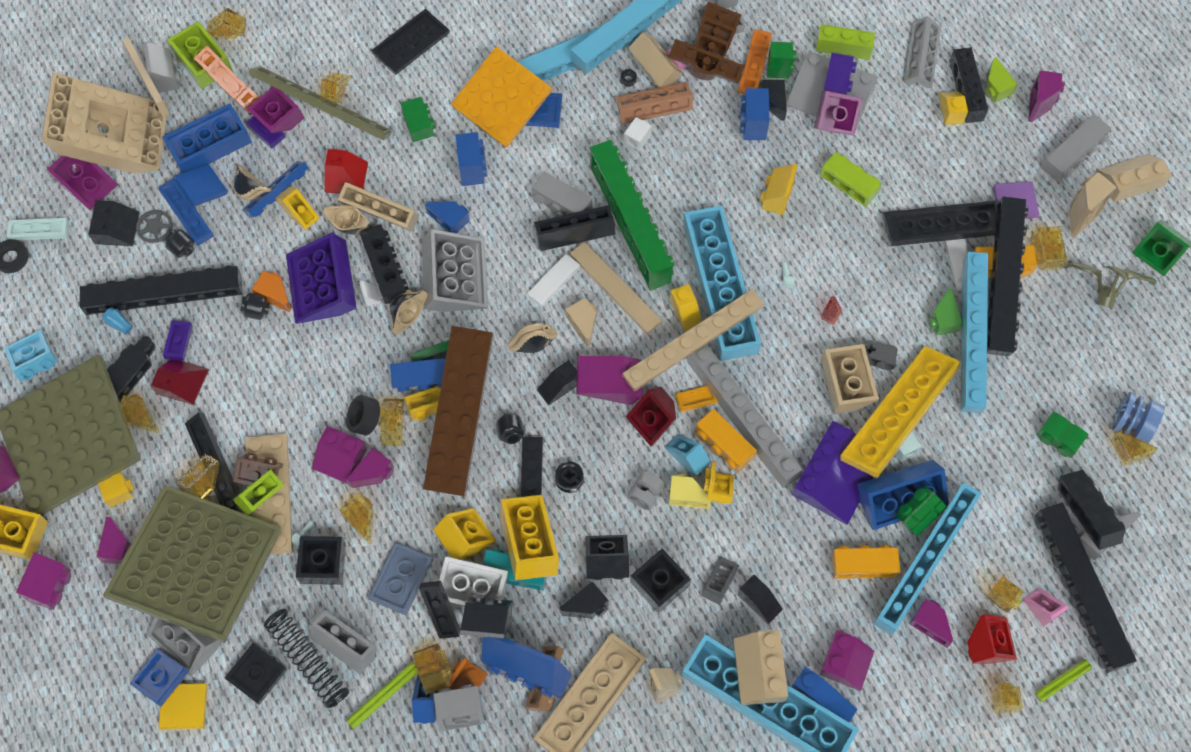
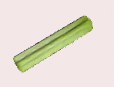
M1086 659L1082 660L1035 692L1036 698L1040 702L1045 701L1092 669L1091 664Z

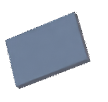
M395 542L367 599L407 616L419 591V586L423 583L434 558Z

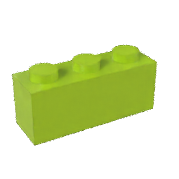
M821 24L816 51L829 54L838 53L870 60L875 33Z
M837 152L822 166L820 173L822 178L864 207H867L879 193L882 185L878 178L871 176L862 167L853 164L846 156L840 155Z

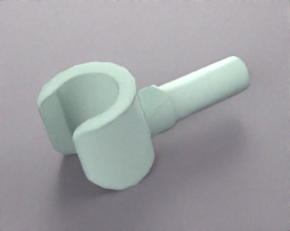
M784 262L782 263L784 272L783 286L793 288L795 277L789 276L787 263Z
M310 520L299 533L297 532L292 536V544L297 549L299 547V537L304 536L313 525V522Z

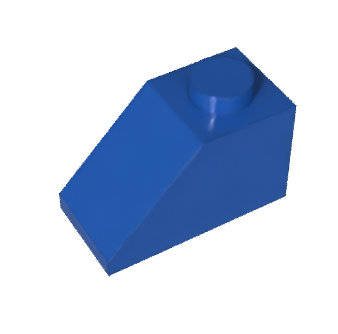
M455 201L427 202L425 204L426 213L448 232L458 233L470 222L467 208L463 205H458Z
M417 675L412 697L413 723H435L434 693H438L439 675Z

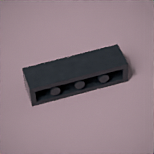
M610 205L534 222L540 251L616 235Z
M1083 469L1061 475L1058 490L1098 550L1122 544L1124 534L1126 533L1125 526L1115 516L1113 508L1108 506L1103 494L1096 489L1092 478L1087 476Z

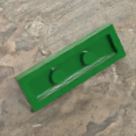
M449 340L410 354L412 362L448 350Z

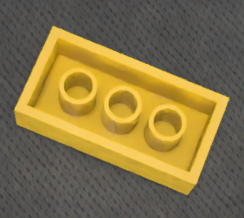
M543 496L501 499L500 518L515 580L558 575L559 556Z
M0 505V553L31 560L33 553H36L49 522L40 514Z

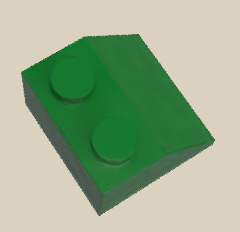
M1160 220L1132 253L1162 276H1165L1191 247V241L1163 220Z

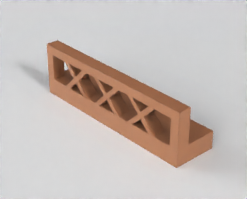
M687 82L615 97L621 125L632 123L636 117L646 120L693 110V94ZM682 89L685 90L684 92H680V93H679V92H676L677 90H682ZM629 101L630 103L622 105L621 102Z

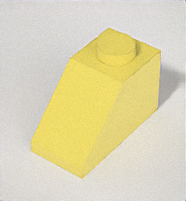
M686 474L672 475L669 505L702 509L711 508L712 500H707V493L693 477H688Z

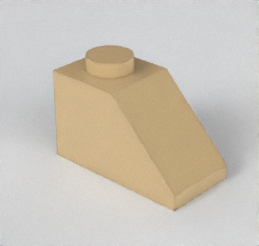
M585 297L566 308L565 312L566 318L588 347L591 344L597 309Z

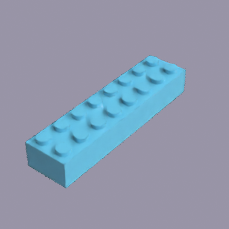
M722 205L685 212L683 220L708 317L747 293ZM753 314L714 339L720 361L759 354L761 347Z
M704 635L682 671L681 677L801 752H847L859 730L854 725L788 685V698L785 702L741 705L735 652L707 635Z

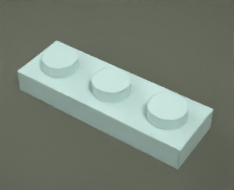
M67 218L9 220L7 238L8 240L17 241L67 238L69 221Z

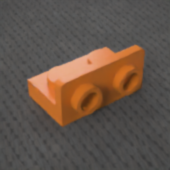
M464 658L462 662L458 661L452 670L454 674L450 680L446 679L440 690L446 688L457 690L468 684L480 688L488 674L470 663L467 658Z

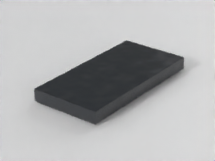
M425 8L372 49L371 52L390 71L397 75L447 36L450 30Z

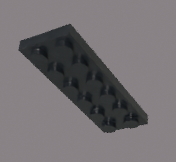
M997 200L883 212L882 218L891 246L995 236Z

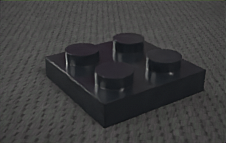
M252 643L225 676V679L260 705L287 669Z

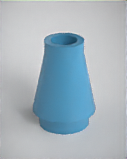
M111 307L102 316V320H104L106 325L125 335L133 328V325L128 322L119 309Z

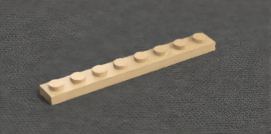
M751 289L625 371L622 377L635 392L763 308V301Z

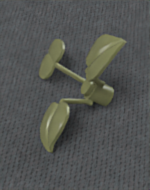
M1067 264L1064 267H1075L1098 277L1097 292L1100 293L1097 304L1113 308L1116 297H1118L1119 292L1128 280L1149 281L1153 286L1157 283V280L1149 276L1115 266H1106V268L1114 271L1116 276L1112 286L1105 285L1102 288L1101 270L1086 264ZM1119 276H1121L1123 281L1118 288H1115Z

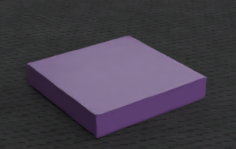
M1033 182L994 185L993 189L997 202L1002 196L1026 199L1028 215L1025 219L1039 217Z

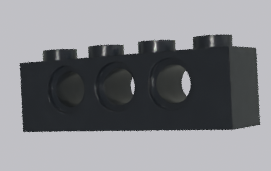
M972 47L953 49L949 63L956 90L965 96L968 109L965 123L984 121L989 109Z
M380 224L359 231L386 305L391 303L396 296L409 290L406 279H401L400 274L403 271L400 263H395L394 258L397 255L394 247H390L388 244L391 241L388 230L384 231ZM391 278L395 279L392 282H388V280Z

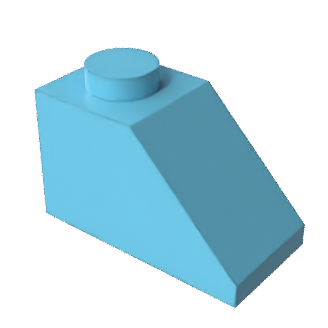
M680 434L664 446L687 471L695 475L704 471L706 466L711 463L700 443Z

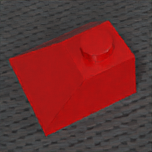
M328 149L325 160V193L340 194L345 182L364 190L368 162L347 150Z
M987 614L981 615L967 642L969 648L968 655L972 664L984 665L1017 660L1008 619Z

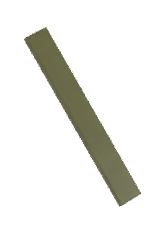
M262 66L251 69V76L379 139L385 140L391 135L392 131Z

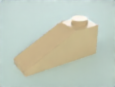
M653 668L649 670L647 684L656 703L680 693V686L683 684L678 673L674 674L672 668Z

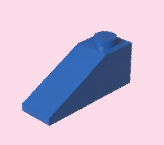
M806 666L792 685L793 689L847 722L851 721L858 710L826 680Z

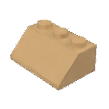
M1150 154L1096 171L1116 186L1115 191L1111 195L1113 202L1163 187L1172 176L1164 160Z
M1099 172L1093 177L1089 176L1082 183L1083 187L1076 193L1077 197L1071 202L1072 207L1069 211L1071 236L1073 238L1099 216L1116 189V186Z
M864 344L825 349L821 357V363L834 414L853 412L879 400Z
M780 630L758 631L734 638L741 705L785 702L788 698Z

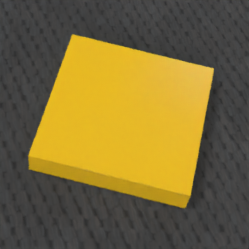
M206 683L179 684L160 707L159 729H205L208 685Z

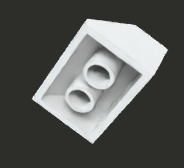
M445 557L439 581L443 584L450 604L465 608L466 601L473 595H484L485 598L490 599L498 596L504 597L508 571Z

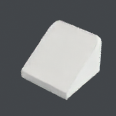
M360 281L359 284L366 306L380 303L381 300L377 287L371 283Z

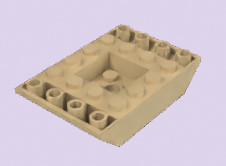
M53 72L41 140L59 155L130 173L156 171L160 169L163 147L162 137L165 131L166 116L163 117L160 114L154 100ZM102 126L106 128L107 132L102 133L97 127Z

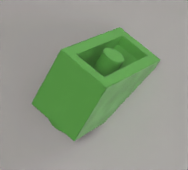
M952 289L947 290L929 319L930 328L935 331L936 336L959 332L963 325Z

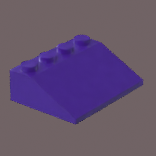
M331 232L286 254L296 324L337 317L357 309L345 239Z
M832 420L796 484L792 496L848 525L860 503L857 484L871 480L873 476L841 461V454L857 434Z

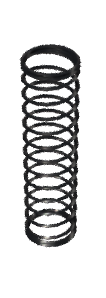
M286 609L274 612L264 622L265 629H267L268 633H273V639H278L277 644L283 646V652H288L287 657L293 658L292 664L298 665V671H303L302 677L308 678V684H313L312 690L318 691V697H323V704H325L326 708L336 706L347 697L350 690L348 687H344L335 692L326 702L324 701L326 696L342 686L343 681L338 682L325 695L320 696V691L329 684H332L338 678V675L332 676L320 688L315 689V684L330 675L333 668L326 670L315 682L310 683L309 679L316 674L314 672L323 666L319 670L322 671L328 662L320 664L309 676H304L305 671L319 663L323 655L316 657L305 669L300 670V664L312 658L318 649L310 651L299 663H294L295 658L308 651L313 643L306 644L295 656L290 657V651L305 643L308 636L300 638L289 650H284L285 645L297 639L303 630L296 631L284 644H280L279 640L292 633L298 624H292L279 637L275 638V632L289 625L293 617L285 619L288 614ZM291 619L287 624H285V626L278 629L283 623ZM281 620L282 622L277 626L276 623ZM275 626H277L274 631H270V630H269V629L274 628ZM295 626L289 633L283 635L287 630ZM299 633L294 639L289 641L294 635ZM305 638L303 642H301L298 646L294 647L297 643H299L301 640ZM310 645L305 651L300 653L305 647Z

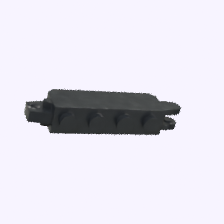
M144 336L140 338L141 340L135 345L130 343L127 348L122 350L116 362L107 369L120 404L152 366L149 357L156 346L150 337Z

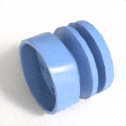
M1129 392L1115 413L1112 430L1119 432L1122 429V435L1126 436L1134 429L1133 439L1147 445L1159 427L1165 406L1151 400L1143 407L1144 397L1139 396L1136 399V393Z

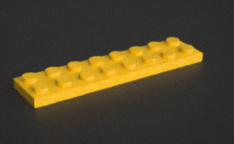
M924 346L843 451L841 461L878 478L960 368L961 361Z

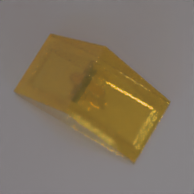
M1120 431L1111 440L1124 467L1151 458L1158 449V447Z

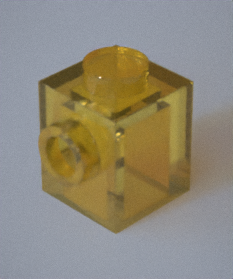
M1002 576L986 598L1008 613L1012 608L1016 610L1023 600L1020 597L1024 591Z
M1012 683L999 684V687L992 691L995 714L1017 713L1023 709L1020 686H1012Z

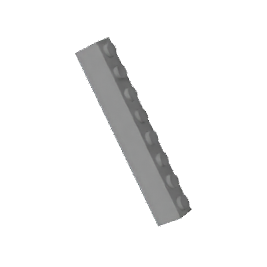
M706 344L691 354L688 358L690 367L702 383L708 387L712 396L716 397L718 404L743 437L757 450L758 457L780 486L784 488L798 479L803 469Z

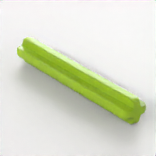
M412 662L409 663L347 718L348 724L353 729L358 727L419 672L418 667Z

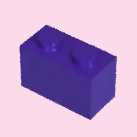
M831 53L824 91L847 95V92H851L853 81L850 78L851 74L856 72L857 62H854V56Z

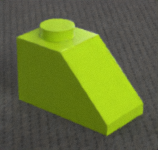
M997 57L992 60L985 85L986 95L996 103L1014 94L1018 85Z
M270 469L235 497L233 501L248 515L282 488L284 484Z

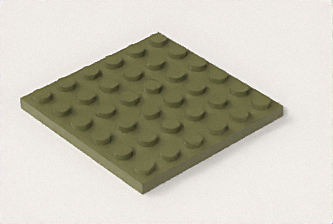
M98 354L0 409V430L11 461L20 478L18 483L28 512L42 516L141 460L103 357Z
M164 485L103 596L108 600L225 643L282 531L281 527Z

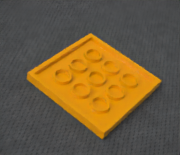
M496 46L450 105L507 148L553 89Z

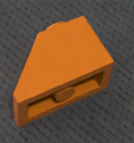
M263 271L252 288L253 293L267 297V303L290 312L291 306L281 276L275 272Z

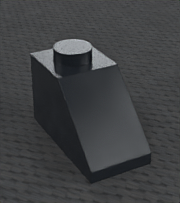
M785 79L762 80V85L758 88H769V111L781 121H785L787 114Z
M568 360L553 370L539 386L537 392L548 406L576 388V368Z
M754 574L739 588L737 595L768 625L783 610L771 590Z
M592 581L563 604L559 611L562 616L593 619L596 615L601 617L607 612L609 600Z

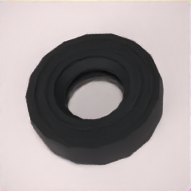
M9 239L0 243V271L3 273H15L24 268L29 258L26 247L17 240ZM8 251L17 252V258L12 262H5L3 260L5 253Z

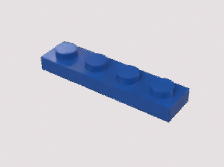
M297 161L268 186L271 189L270 192L259 195L242 211L250 217L259 216L263 213L265 206L276 201L275 198L281 192L292 186V182L301 179L309 167L305 162Z
M174 179L158 188L197 246L214 237L195 207L188 201Z

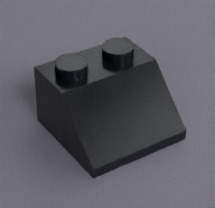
M95 200L88 235L95 245L133 246L140 212L116 201Z
M627 535L585 536L587 579L601 580L603 578H613L620 580L629 578Z
M484 595L469 597L465 603L460 635L504 639L512 626L513 600H507L506 597L501 596L494 597V599L485 598Z

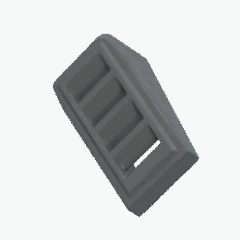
M720 556L703 588L701 596L721 605L739 565ZM720 566H723L731 570V573H728L720 569ZM718 573V574H720V575H722V576H724V577H726V578H728V579L725 580V579H723V578L717 576L716 574ZM713 581L723 585V588L714 584Z

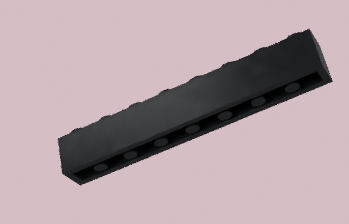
M1002 196L997 202L987 321V354L1010 356L1017 350L1018 341L1015 339L1016 332L1019 329L1017 313H1019L1021 308V302L1018 301V297L1022 291L1020 274L1022 275L1024 270V263H1021V260L1025 253L1023 237H1025L1027 232V225H1024L1025 218L1028 215L1026 199Z
M228 265L217 269L189 270L185 273H168L163 276H147L140 279L129 278L125 281H108L102 284L90 283L86 286H80V308L85 315L105 313L111 307L123 311L243 295L242 274L238 266Z
M1063 502L1040 509L1035 515V525L1039 530L1041 529L1044 535V545L1047 549L1051 550L1053 555L1052 562L1056 568H1059L1062 574V584L1065 588H1068L1071 594V604L1074 608L1078 609L1080 623L1089 633V643L1092 648L1096 649L1099 655V665L1102 669L1106 670V673L1131 666L1137 662L1136 657Z

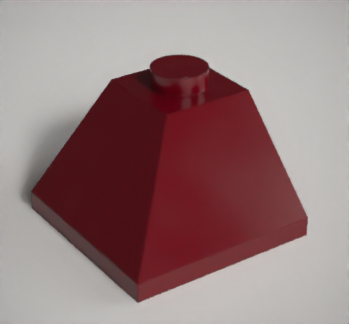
M169 360L158 368L150 386L157 395L194 405L209 369L179 360Z
M662 387L649 389L626 416L628 421L651 447L676 420L674 400Z

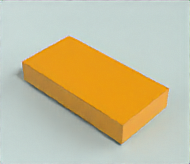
M707 386L675 393L680 413L718 403V400L714 395L712 396Z

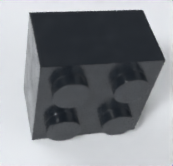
M299 537L296 579L300 584L343 585L346 543L343 537Z
M662 548L630 575V583L660 613L690 586L691 578Z

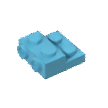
M41 329L4 348L12 371L20 382L31 380L35 374L43 370L48 371L54 364L58 363Z

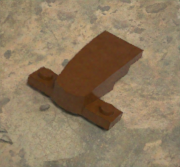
M707 2L694 46L675 39L668 58L689 65L688 71L698 79L708 81L713 80L717 76L737 84L744 65L725 58V55L737 30L741 14Z

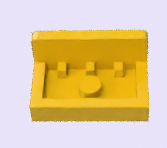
M437 386L405 397L412 421H422L428 416L436 414L441 388Z
M711 462V467L706 468L704 478V491H707V500L716 501L720 504H732L734 476L715 472L716 462Z

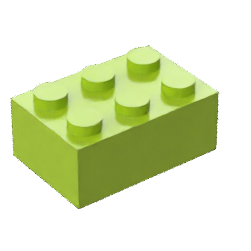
M199 21L167 39L173 54L177 56L178 60L201 89L214 82L193 59L206 45L231 71L233 70L226 54Z

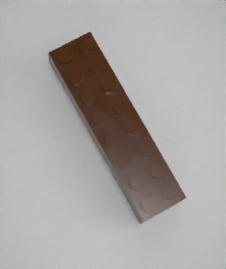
M458 326L451 327L423 490L466 497L494 337L493 332Z

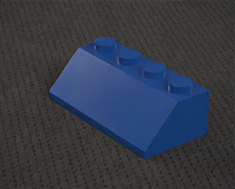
M231 103L162 137L182 173L210 164L252 143L245 126Z
M446 358L390 364L392 388H397L398 392L410 391V387L418 386V390L430 389V385L438 384V388H441Z
M934 460L857 484L860 503L873 530L900 522L895 516L899 512L900 507L908 503L914 497L915 492L924 486L933 491L946 506L949 505L945 469Z
M482 637L481 661L487 666L486 670L496 676L501 673L505 679L513 683L520 681L522 682L521 685L530 690L537 688L546 697L551 698L553 695L561 698L572 674L557 658L507 638Z

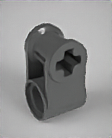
M870 340L862 343L865 345L870 366L883 370H893L895 368L897 347Z

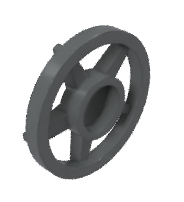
M151 210L144 213L136 224L138 236L147 243H159L165 240V237L173 229V222L170 216L162 210ZM157 214L155 219L149 220L148 218H146L150 215ZM162 215L168 219L169 224H162L160 222ZM144 220L147 223L146 228L140 231V225ZM168 228L165 235L158 238V233L162 229ZM149 232L154 234L155 239H147L142 235Z

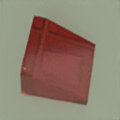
M832 296L829 299L821 316L822 320L832 325L836 323L842 312L836 297Z

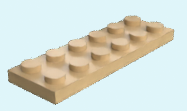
M287 434L245 438L246 453L258 455L257 458L264 460L265 457L275 458L278 463H283V467L279 469L278 478L284 486L249 515L281 527L282 531L270 555L293 553Z
M611 633L533 740L549 752H580L647 658Z

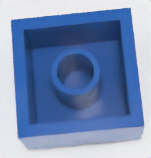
M746 88L745 96H741L739 116L741 117L740 133H743V140H766L770 121L769 88Z
M478 132L456 134L462 186L485 184L484 177H488L483 139H479Z

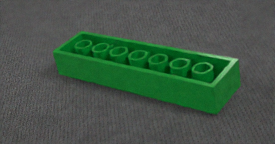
M611 140L590 147V168L651 291L671 283L675 264L672 256H668L666 253V244L663 239L660 240L656 224H652L650 220L649 209L647 207L644 208L642 204L643 198L641 193L636 192L634 188V179L632 176L629 177L627 165L619 157L620 151L618 147L614 146Z

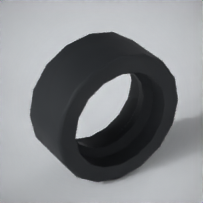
M358 395L353 399L346 417L347 428L350 432L367 436L374 431L380 417V405L377 399L364 395Z

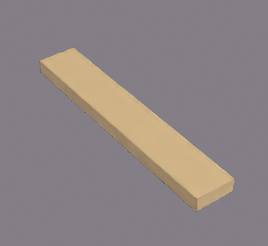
M129 37L123 39L122 42L160 114L163 117L170 115Z
M585 242L570 252L572 259L580 264V267L647 335L662 324V320Z

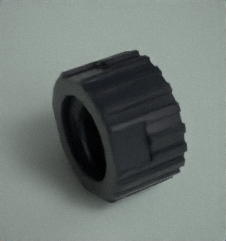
M632 69L622 71L621 84L626 87L633 86L637 81L636 72ZM630 76L632 80H626L625 77Z

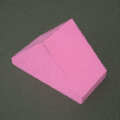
M1041 588L1023 598L1043 627L1069 609L1068 605Z

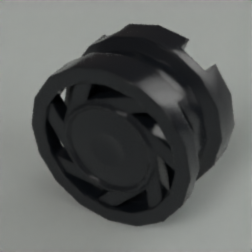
M568 461L567 463H561L555 470V482L561 491L574 493L582 487L584 473L579 464Z

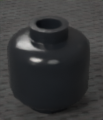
M174 229L165 237V248L177 258L189 257L193 253L194 240L182 229L177 231Z
M250 292L243 296L240 312H243L246 318L261 320L264 314H269L270 303H267V297Z
M506 413L496 422L498 436L501 441L507 444H515L524 436L525 430L520 416Z

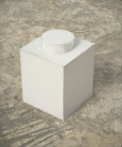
M636 117L624 132V143L640 151L651 136L652 126L647 121Z

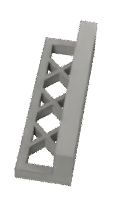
M928 16L913 22L904 83L907 85L920 82L926 88H932L941 27Z

